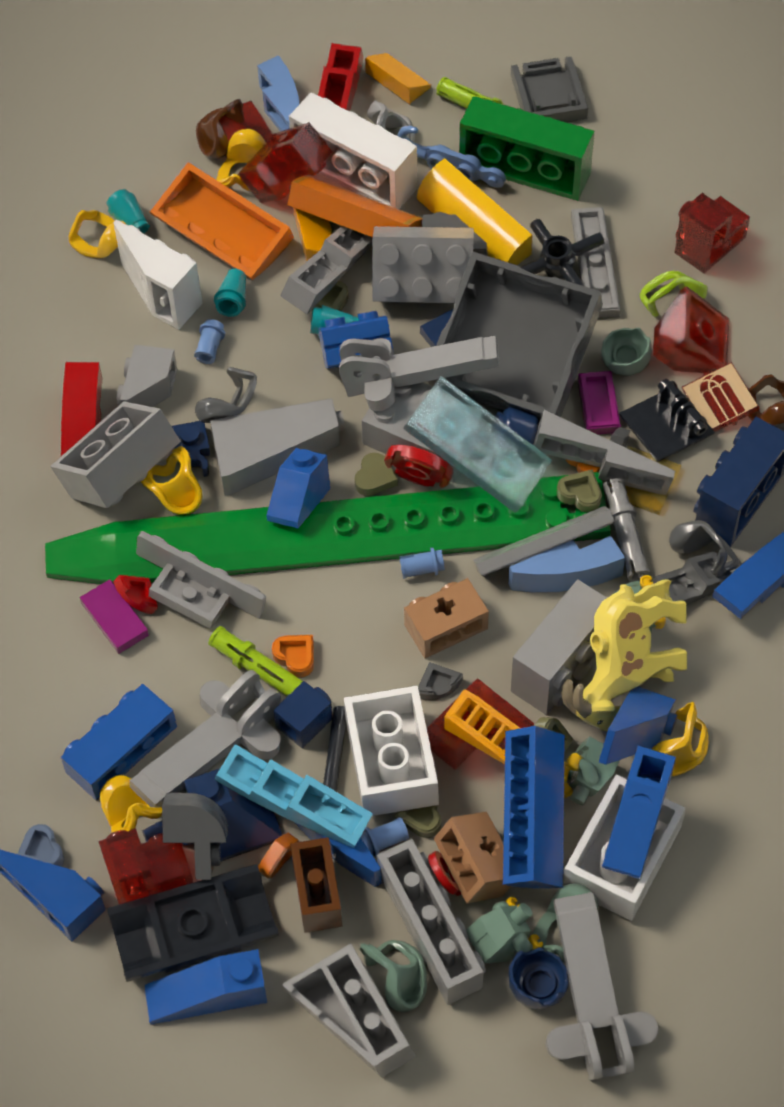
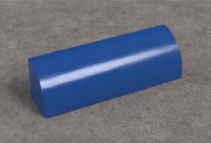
M538 726L506 731L503 884L521 888H563L565 735Z

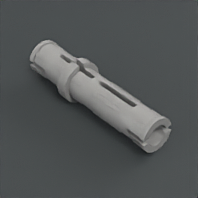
M621 478L611 479L612 487L606 481L603 484V490L605 491L609 509L614 519L613 524L620 549L625 557L624 563L629 581H640L641 573H643V576H650V570L647 566L634 520L636 510L634 506L630 505L625 481Z

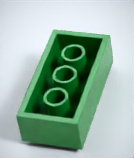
M473 96L460 121L459 153L477 157L481 162V166L485 168L494 167L501 170L508 181L579 201L591 174L595 131Z

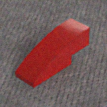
M331 43L327 66L323 68L318 96L329 99L333 104L347 111L351 110L364 60L362 47Z
M65 362L61 416V456L101 422L100 400L103 377L99 362Z

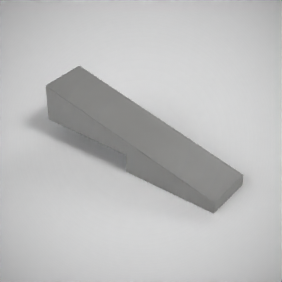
M341 226L324 241L320 251L288 277L280 296L305 314H308L373 245V237Z
M546 410L543 411L533 451L600 467L598 476L600 480L610 482L611 479L621 478L625 481V486L666 496L674 479L675 470Z

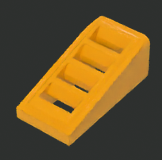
M466 689L462 691L444 718V729L505 765V749H501L499 744L504 739L506 731L520 729L517 725ZM469 711L471 714L466 721L462 720L465 713ZM479 719L484 720L485 722L478 731L473 728ZM493 727H496L499 730L490 741L486 736Z

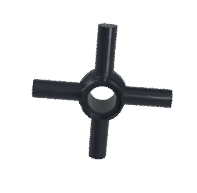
M541 219L533 220L530 227L542 244V251L539 259L527 263L520 268L533 274L545 271L549 277L564 278L566 281L584 286L573 269L576 256L605 244L602 234L598 232L571 244V241L564 236H551Z

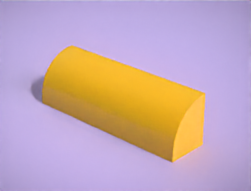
M444 158L428 172L418 189L417 200L433 214L443 212L448 215H456L468 227L474 228V232L487 243L489 257L518 265L532 254V234L448 160Z

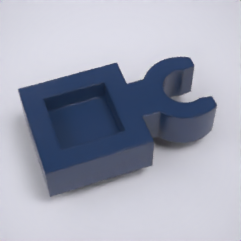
M196 421L173 425L172 428L181 441L174 449L183 446L190 455L191 468L200 467L203 476L207 477L209 475V467L205 456H210L205 423Z

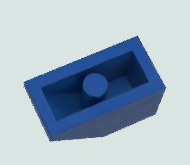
M296 448L279 467L266 515L267 521L294 528L301 526L331 489L327 455Z

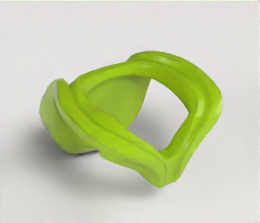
M667 271L653 278L642 288L640 299L647 310L654 317H657L659 314L655 301L669 293L676 286L693 303L703 302L707 297L708 286L682 272ZM670 279H674L669 284L659 289L650 299L646 297V294L648 292H650L652 289H654L661 283Z

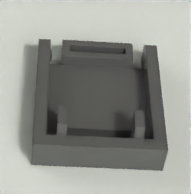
M572 56L565 57V71H561L562 66L559 58L523 63L524 77H521L518 65H511V78L520 109L563 122L587 119L588 106Z

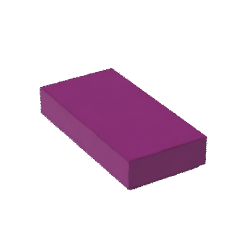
M612 371L578 373L577 382L585 429L597 435L613 434L621 425Z
M110 579L79 597L85 610L118 654L149 636L148 629L130 605L120 596Z

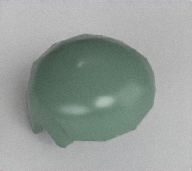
M639 327L634 329L621 328L611 331L602 343V360L606 367L615 374L631 376L640 373L649 365L652 357L651 339Z

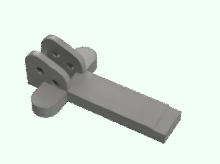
M496 336L478 337L395 355L390 341L385 338L375 340L348 339L340 346L341 363L339 373L347 396L352 397L365 394L368 407L373 411H383L394 404L396 387L500 367Z
M254 670L244 673L231 688L221 681L213 680L206 682L200 689V705L211 717L130 779V788L150 807L160 808L166 793H179L185 788L184 780L205 773L228 755L235 744L238 746L242 744L260 759L267 760L275 757L280 749V735L268 722L274 718L273 710L280 704V693L274 688L265 691L260 682V675ZM255 698H258L242 715L238 723L232 718L233 715Z
M594 893L554 899L553 903L578 1023L560 1026L551 1030L546 1037V1049L553 1058L558 1060L584 1056L589 1080L634 1072L631 1047L648 1044L653 1041L658 1032V1024L655 1018L647 1012H635L619 1015ZM611 1026L619 1066L602 1069L593 1029Z

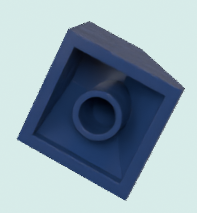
M217 769L184 780L187 793L200 794L210 798L218 804L226 816L229 830L226 843H220L221 862L268 846L282 836L274 812L217 782L214 779L220 770Z

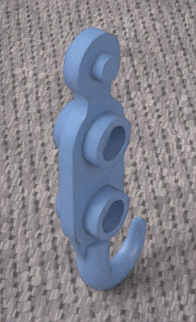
M404 126L399 130L397 136L407 139L416 145L417 157L427 161L431 169L445 158L470 181L481 179L495 188H501L506 181L505 174L497 168L481 166V162L477 157L455 152L444 145L423 146L414 143L408 138L407 134L417 133L418 128Z

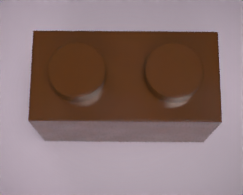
M329 837L290 843L304 933L343 927Z

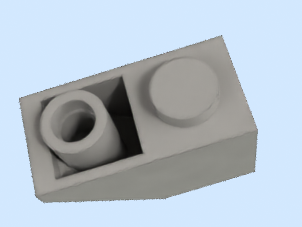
M134 345L131 358L127 357L125 360L124 377L126 379L124 385H119L117 405L125 401L153 407L169 398L177 373L174 349Z

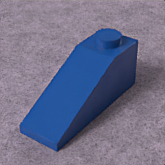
M636 687L629 691L607 731L599 763L607 765L635 755L638 746L652 749V747L661 742L664 734L671 736L678 716L672 713L676 699L641 687Z
M0 849V874L71 942L106 911L101 897L104 891L91 877L88 876L84 880L75 870Z
M258 949L219 956L144 985L150 1025L268 1003Z

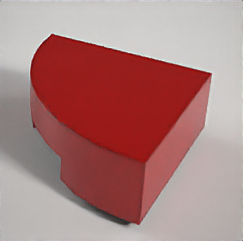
M119 575L113 581L120 596L133 608L147 614H153L158 608L156 600L149 597V589L152 586L150 578Z

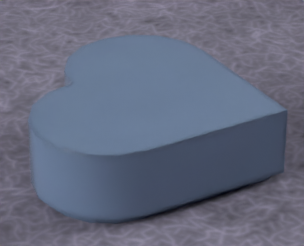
M37 824L29 828L17 854L62 866L64 855L61 847L56 843L53 830L45 824Z

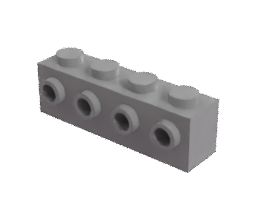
M413 839L378 854L377 862L381 868L382 882L418 951L422 955L446 1004H452L483 989V974L486 973L484 962L477 951L473 952L466 940L468 939V934L465 926L459 917L454 918L448 906L451 905L444 887L441 884L437 885L431 875L433 870L426 854L418 851Z

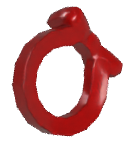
M439 851L431 853L428 856L429 864L441 885L450 894L462 895L442 854Z

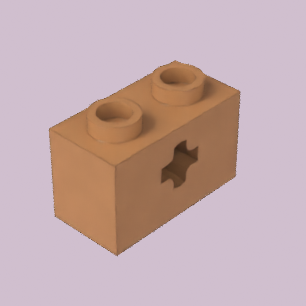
M468 578L458 583H448L439 592L428 597H418L411 601L408 606L404 607V626L424 659L488 629L489 611Z
M487 811L451 817L433 838L467 904L503 897L512 887L503 884L504 843Z

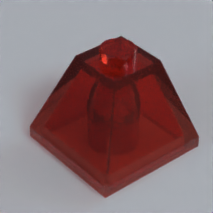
M686 286L680 290L654 328L653 356L674 371L710 374L728 365L729 318Z

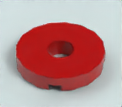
M392 445L388 448L384 458L386 467L388 469L392 465L396 467L395 473L399 477L425 487H434L435 482L440 483V488H444L450 484L454 473L453 468L447 461L433 453L413 446Z

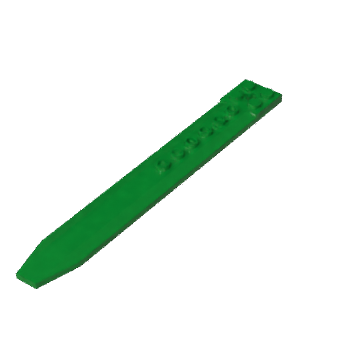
M594 472L602 495L599 508L604 506L607 508L602 480L598 479L599 472ZM562 475L531 478L529 482L319 502L299 528L267 521L266 515L269 507L117 521L45 543L46 576L52 579L102 584L110 579L114 584L113 581L119 575L150 578L151 583H154L163 568L136 554L137 537L141 531L163 538L169 545L182 552L192 553L199 561L213 568H220L229 575L400 559L399 556L430 552L432 547H434V551L442 550V554L500 549L589 512H582L576 508L575 513H569L567 508H561L566 504L557 497V485L561 478L568 476ZM610 525L578 537L574 541L605 539L611 534Z

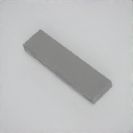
M604 208L571 209V222L575 242L598 232L602 234L605 244L577 256L580 280L585 287L601 291L603 306L598 318L619 317L620 306Z
M604 506L473 560L478 572L485 576L613 524L614 519L610 509Z

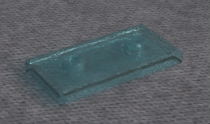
M442 376L436 381L403 427L404 430L514 513L522 507L552 459Z

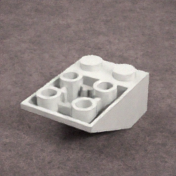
M115 220L114 228L121 265L151 314L179 330L202 305L197 263L187 254H180L170 249L161 240H154L141 233L136 227L128 226Z

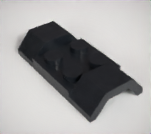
M257 864L211 877V880H200L107 908L126 982L162 971L169 973L219 956L241 951V947L279 936Z

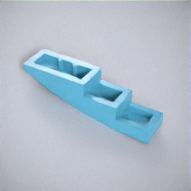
M236 744L214 778L217 782L276 814L353 848L373 815L370 811L306 774L302 778L272 759L266 763Z

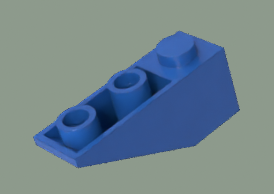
M641 746L637 747L602 868L637 879L641 878L671 781L675 756Z

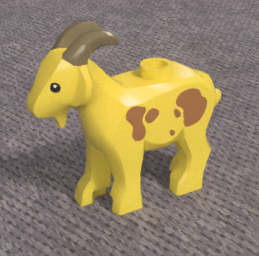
M661 580L655 584L645 586L636 594H634L630 586L626 584L620 585L619 591L607 597L598 607L594 615V632L590 637V644L595 652L597 665L593 680L585 689L582 684H578L573 693V682L570 679H566L561 689V696L565 706L584 722L602 731H608L621 707L614 706L611 701L612 699L640 686L649 678H658L664 682H674L671 669L676 671L687 670V652L684 649L678 647L659 652H650L651 632L649 627L662 617H666L675 623H686V602L682 600L672 601L669 595L671 580Z

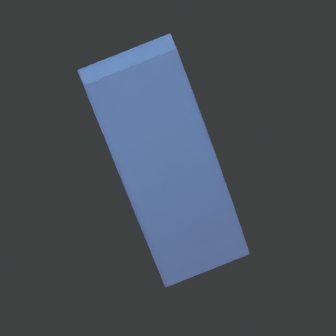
M278 55L257 65L259 87L263 94L264 112L291 145L289 115L300 105L299 96L288 68Z
M611 536L582 549H579L574 540H571L510 566L508 585L513 591L523 592L568 591L577 579L589 587L599 585L623 576L625 557Z

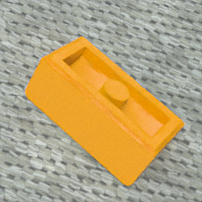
M388 53L371 55L365 58L366 73L408 104H411L431 88L430 83Z
M294 208V216L307 262L321 250L324 241L333 233L328 220Z

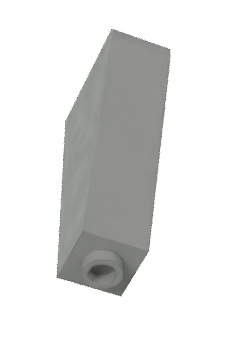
M332 398L210 420L224 496L236 493L277 474L279 467L296 448L322 454L339 446V432L345 431L342 411H335Z

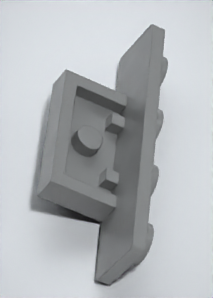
M141 531L138 535L136 554L163 568L149 589V597L210 629L228 603L257 618H260L263 614L266 596L255 586L244 584L230 577L226 571L220 568H213L199 561L192 553L176 549L159 536L150 535L144 531Z

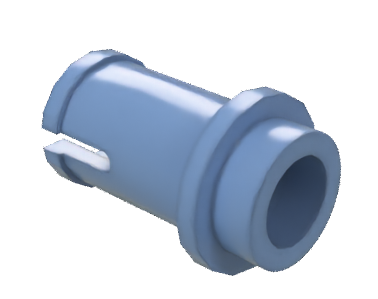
M208 319L199 328L201 337L197 350L194 353V357H197L196 360L204 364L215 362L220 340L224 339L226 333L221 322Z
M432 547L430 552L399 556L403 579L435 572V576L439 575V571L445 570L442 550L434 551V547Z
M401 817L371 830L369 827H365L360 836L374 857L379 854L380 850L409 840L407 828Z

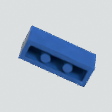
M142 683L135 691L127 692L119 701L118 706L108 715L100 716L93 723L91 730L80 740L76 739L66 747L64 754L61 756L66 774L92 798L98 800L103 785L110 778L117 775H125L177 728L174 710Z

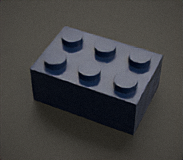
M758 417L754 418L748 428L745 426L740 428L733 441V448L730 452L727 450L722 452L715 465L716 471L712 476L707 474L697 489L700 498L693 509V512L696 513L695 521L700 520L708 523L730 548L784 474V431Z

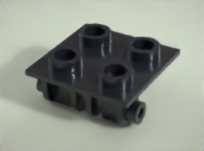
M663 379L658 384V394L619 413L620 417L656 462L715 433L705 417L700 415L695 409V405L677 387L676 382L669 379Z

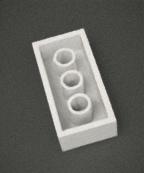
M312 92L289 115L292 159L362 196L400 209L417 190V146L409 140L400 138L386 131L382 126L375 125L359 117L356 113L347 111L333 104L329 99L322 98Z

